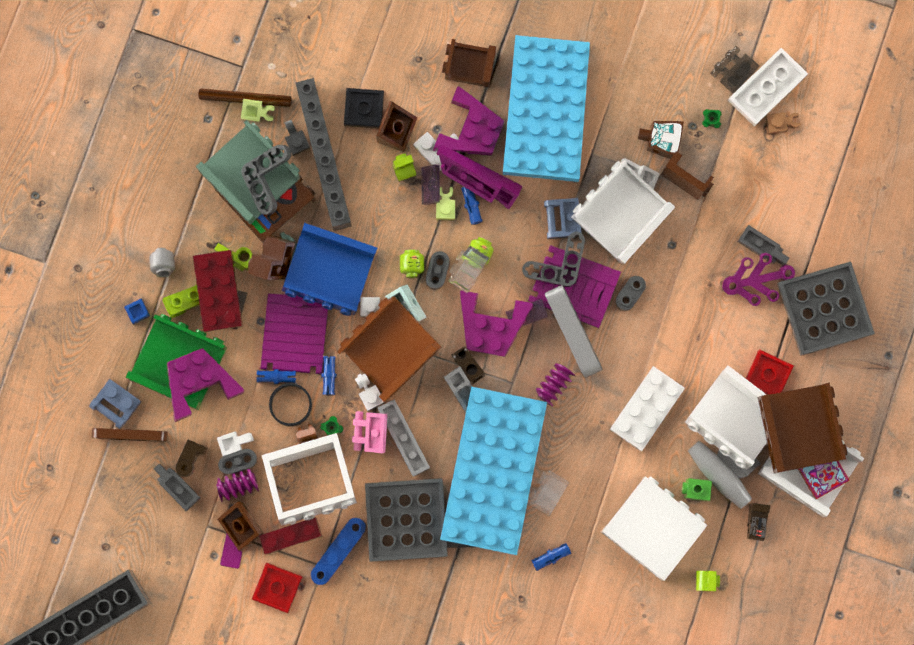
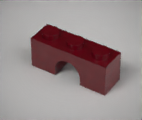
M316 517L259 535L265 555L323 537Z

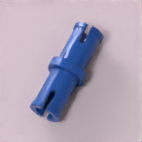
M465 187L461 188L466 203L464 206L468 211L471 225L482 223L483 220L478 207L480 204L476 200L475 193Z
M324 356V373H322L323 395H335V378H337L335 373L336 357Z
M274 369V371L257 370L258 376H265L256 377L257 383H296V378H288V376H296V371H279V369Z
M564 543L553 550H547V553L531 561L536 571H539L547 565L556 564V561L572 553L567 543Z

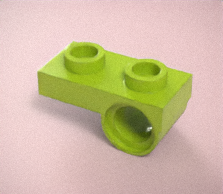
M404 153L395 157L393 169L399 182L417 175L411 155L407 156Z
M218 243L214 250L220 252L229 249ZM241 247L236 253L232 251L234 267L242 272L244 269L248 271V263L253 255L251 250ZM243 253H248L250 255L249 259L245 262L240 261V256Z
M197 285L162 299L171 318L178 317L187 310L200 306Z
M696 571V590L716 591V587H720V575H716V571Z

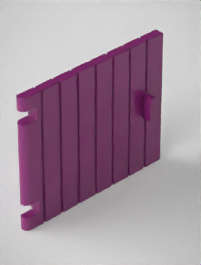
M550 245L548 251L554 253L553 258L546 256L543 263L562 267L565 250ZM570 254L567 257V262L571 265L576 264L578 261V257L575 254ZM583 257L576 283L571 287H563L580 322L599 329L621 272ZM565 266L564 269H568L567 276H563V279L566 280V283H569L570 280H574L571 277V271L576 272V268ZM541 267L540 272L538 274L539 278H541V271L543 267ZM553 269L545 270V278L553 279L555 271ZM536 280L532 290L538 292L537 298L530 295L528 302L552 310L545 293L560 285Z
M268 293L260 369L267 370V363H273L272 370L279 369V371L310 373V368L316 367V374H322L328 309L323 308L322 304L316 302L314 304L307 303L303 300L304 298L298 296L293 298L283 294Z

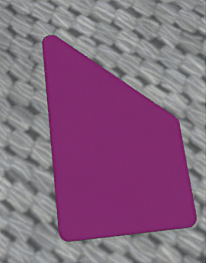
M226 533L220 565L238 569L242 551H238Z

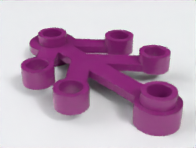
M762 253L759 257V262L749 277L741 279L745 271L752 268L754 264L751 258L744 257L734 276H728L724 279L722 288L725 293L729 295L739 294L747 299L751 305L757 306L760 304L761 298L757 294H750L742 288L752 286L766 295L768 300L775 302L779 299V293L775 290H770L761 283L780 278L784 280L792 279L795 276V269L786 264L781 266L779 271L760 275L764 267L772 262L770 254ZM767 255L769 260L763 262V257ZM745 260H750L749 266L744 265ZM786 270L791 271L789 276H785ZM734 282L735 288L730 289V283ZM775 292L776 297L771 299L770 294ZM753 297H757L756 303H752Z

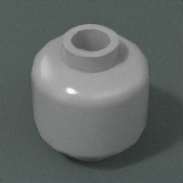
M157 248L150 254L151 272L157 277L170 276L175 270L174 254L166 250V248Z

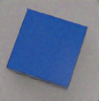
M142 298L124 307L133 325L150 317Z

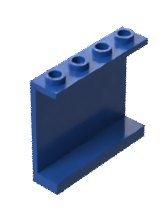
M304 223L282 291L289 297L295 298L298 296L304 298L303 300L307 303L314 304L316 302L322 304V307L328 310L333 308L340 310V313L346 316L355 315L377 247Z

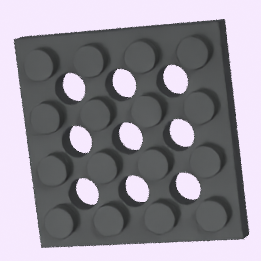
M851 261L777 283L800 356L875 334ZM835 280L842 282V290H836L833 287ZM822 286L825 290L824 295H817L815 287ZM798 291L806 293L807 298L805 301L797 298ZM841 298L848 301V308H842L839 305ZM828 304L831 308L830 313H823L821 305ZM804 309L812 311L811 319H806L803 316ZM848 316L852 317L855 321L852 327L847 326L845 323V318ZM828 322L836 324L835 332H830L827 329ZM810 327L817 328V337L809 335Z
M442 478L365 483L369 562L448 557L447 541L440 540L445 518ZM421 494L429 495L430 502L428 504L422 505L419 502ZM402 495L410 497L411 502L408 506H402L399 503ZM388 496L391 499L389 507H382L380 505L382 497ZM423 513L430 514L431 522L429 524H422L420 522V516ZM405 514L410 515L412 518V522L408 526L402 525L400 521L401 517ZM384 516H390L392 518L391 526L384 527L381 524V519ZM426 532L430 533L433 537L432 542L429 544H424L421 541L422 534ZM386 535H390L394 539L393 544L389 547L384 546L382 543V539ZM403 535H412V544L404 545L402 543Z

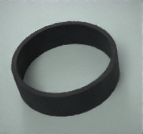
M286 383L277 387L271 394L269 410L273 418L280 424L297 426L309 417L312 411V400L309 393L302 386L295 383ZM285 387H298L307 394L309 399L307 414L303 419L295 423H285L278 420L272 410L274 396Z

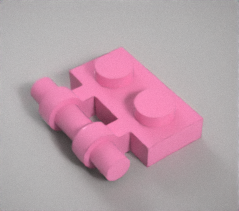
M356 411L355 419H353L355 432L354 436H352L354 450L361 451V445L365 444L364 452L385 453L387 414L368 412L365 420L363 419V412ZM363 426H366L365 437H362Z

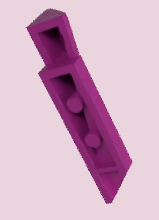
M444 145L439 147L436 154L437 156L439 155L442 164L441 170L444 175L490 203L496 199L507 209L511 208L521 191L522 186Z

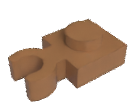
M785 112L766 115L768 135L787 132L788 126L793 129L798 128L801 124L793 123L792 118H797L799 113H792L789 117H786Z

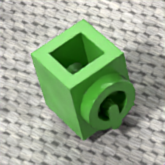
M686 479V483L683 482L682 494H685L684 499L710 501L712 481Z

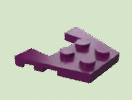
M457 86L451 103L468 109V115L459 139L456 140L439 133L433 151L437 152L439 147L444 145L455 152L492 156L504 120L460 86Z
M460 290L467 350L505 357L534 304L516 300L511 320L477 314L475 310L478 293Z
M203 348L167 362L175 422L192 415L184 398L190 394L217 383L220 384L228 400L244 393V389Z

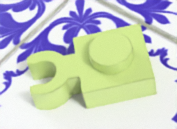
M243 99L241 119L259 122L260 117H264L267 121H273L274 116H269L267 111H274L275 107L272 105L262 107V101Z
M442 187L439 188V195L442 200H436V220H455V200H450L453 195L452 187H450L448 194L442 192Z

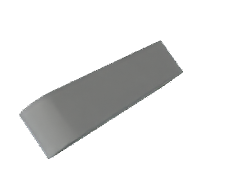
M563 285L546 292L545 296L583 376L586 378L603 370Z

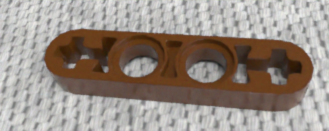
M92 428L93 439L167 442L168 435L167 431Z

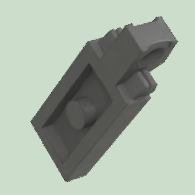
M750 225L747 226L737 241L759 256L762 253L770 254L772 256L771 263L773 264L778 262L781 265H786L790 259L782 253L784 249L780 247L781 245ZM766 255L763 257V259L768 261L769 257Z
M161 464L154 468L160 475L157 479L160 482L159 484L186 512L201 498L175 470L171 468L166 470Z

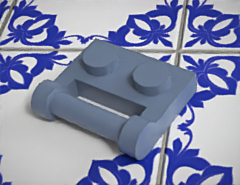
M578 198L544 201L548 221L547 239L568 238L573 232L581 233V226L571 218L574 215L573 210L579 204ZM558 206L560 208L561 231H556L554 207Z
M109 379L96 398L92 400L89 407L93 410L96 409L113 421L116 427L122 429L142 401ZM103 399L124 413L123 416L120 418L102 405Z

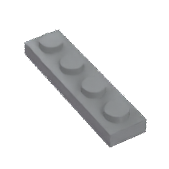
M395 399L378 407L380 413L387 414V428L412 476L414 477L428 470L430 466Z

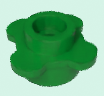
M709 109L703 111L704 121L702 125L704 127L712 126L719 128L721 126L719 122L722 115L721 111Z
M331 416L328 421L320 426L327 436L343 432V426L339 425L335 416Z

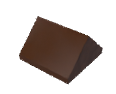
M390 101L376 135L377 143L405 152L418 117Z
M242 501L235 503L217 519L238 551L258 539L259 535L264 534Z

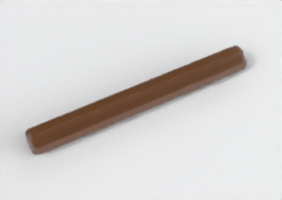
M202 88L198 92V97L201 100L243 103V99L262 101V105L290 107L292 104L291 96Z

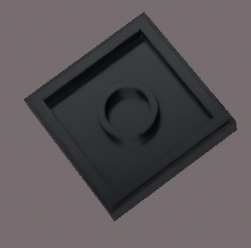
M346 88L344 126L379 128L383 115L384 90Z

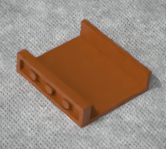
M395 297L382 300L378 305L380 308L376 312L372 311L365 318L367 321L363 325L359 324L352 331L354 335L350 339L349 337L345 338L340 343L341 348L337 351L339 354L345 352L382 392L379 397L383 402L389 400L442 348Z

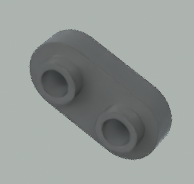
M438 251L431 256L426 275V284L431 289H440L445 283L450 261L445 252ZM438 259H442L444 263L442 265H438L436 261ZM437 277L439 282L433 283L432 278Z
M633 276L627 281L616 297L615 302L618 309L629 311L633 308L646 288V282L642 277ZM638 282L640 284V287L635 288L633 286V283ZM625 297L628 298L629 303H623L622 299Z
M243 449L221 457L218 466L221 472L230 475L254 467L257 463V455L250 449ZM247 455L251 457V461L248 463L244 461ZM231 461L232 467L226 468V463Z

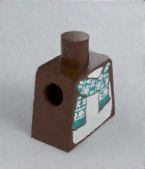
M653 121L650 130L639 129L638 139L648 141L647 151L671 159L676 151L679 153L684 122Z

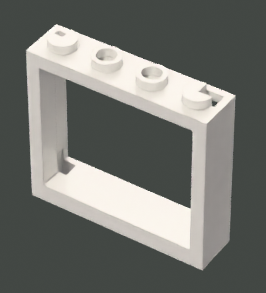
M337 433L262 455L281 526L293 525L296 521L302 519L310 520L315 515L322 513L324 515L330 514L335 509H347V506L357 503ZM335 449L347 494L283 512L272 467Z

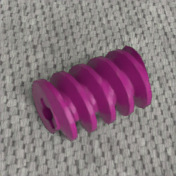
M558 363L554 365L556 370L551 369L549 371L551 376H545L547 383L543 381L540 383L543 389H535L538 397L547 402L551 407H553L551 399L558 400L555 394H563L560 388L567 389L564 382L571 383L572 380L569 376H575L572 371Z
M247 469V475L240 471L239 478L233 473L232 480L227 475L224 482L217 478L216 486L221 502H223V496L229 501L231 494L234 498H238V492L245 496L246 489L252 494L253 487L259 492L256 476L250 469Z

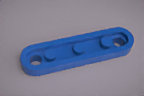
M352 518L347 522L311 571V579L315 584L324 585L331 579L365 533L366 525L363 520ZM354 524L359 525L358 531H353L352 526ZM319 571H322L324 573V577L322 579H319L317 577V573Z

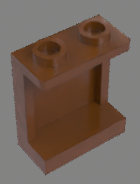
M452 39L451 44H447L445 55H449L448 61L443 63L442 73H445V79L489 87L496 46L489 45V48L457 43L456 39Z
M676 151L661 175L697 200L701 196L705 197L714 185L711 182L714 177L711 175L706 183H703L677 165L682 155Z

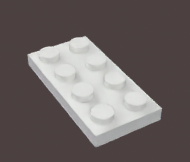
M780 48L728 101L755 127L808 73Z
M653 366L609 430L642 451L685 388Z

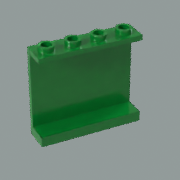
M161 314V316L154 315V325L132 371L128 370L125 378L172 399L167 362L203 348L220 365L227 347L223 345V340L216 337L210 339L206 337L207 333L196 329L194 332L189 330V325L180 321L178 324L171 322L172 318L164 314ZM209 387L184 397L188 406L199 410Z

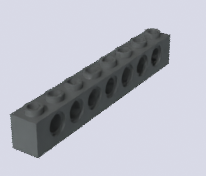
M314 78L295 82L333 231L352 227Z

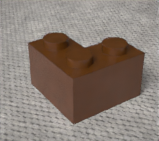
M266 236L263 242L262 255H252L249 260L248 274L265 280L286 279L295 242L277 236Z

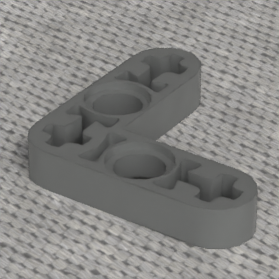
M286 145L274 146L246 163L242 168L243 179L259 212L262 214L270 215L277 209V202L264 175L291 158V149ZM280 150H284L283 157H274L281 153ZM266 157L270 160L268 168L263 166V160ZM250 169H254L252 175H249ZM259 183L263 186L261 194L256 192V186ZM267 203H270L268 209H265Z
M573 232L569 235L562 267L528 261L522 267L524 276L529 279L560 286H573L577 281L584 250V235L580 232ZM576 236H579V240H582V243L577 244V250L580 249V253L572 250L568 251L569 247L573 249L574 242L571 239H575ZM570 254H575L578 257V261L574 265L567 262V257ZM530 265H534V269L540 270L539 266H542L541 278L537 277L538 273L532 272V275H528L526 267L529 268ZM565 266L576 268V272L571 271V277L574 280H570L569 283H566V280L563 279V276H567L568 269H564ZM553 269L555 271L554 278L546 279L544 276L545 270Z

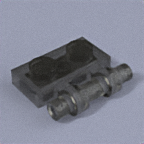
M737 46L732 50H728L725 53V57L720 62H717L714 65V69L710 72L714 78L719 73L722 74L724 77L720 80V83L733 94L760 66L746 53L742 58L738 57L737 54L741 50ZM730 62L735 63L730 70L726 68Z

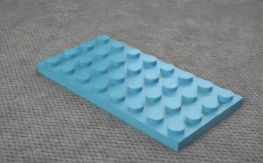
M515 35L503 175L579 182L590 42Z
M471 386L440 540L517 555L547 402Z

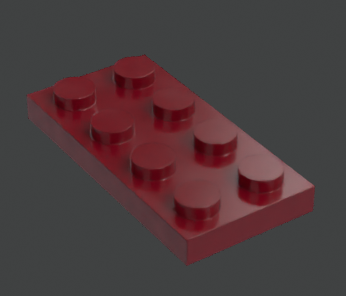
M232 250L194 255L193 262L203 332L242 327Z

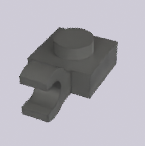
M292 120L284 122L289 132V136L285 137V140L291 149L292 155L294 156L310 149L303 131L297 132Z

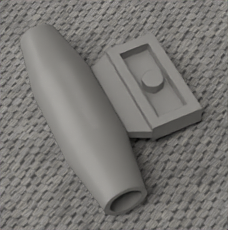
M700 441L688 450L700 471L709 481H712V484L722 495L742 509L752 500L740 478L747 477L761 464L756 458L754 460L755 463L746 470L736 465L731 457L723 455L720 451H718V454L714 453Z

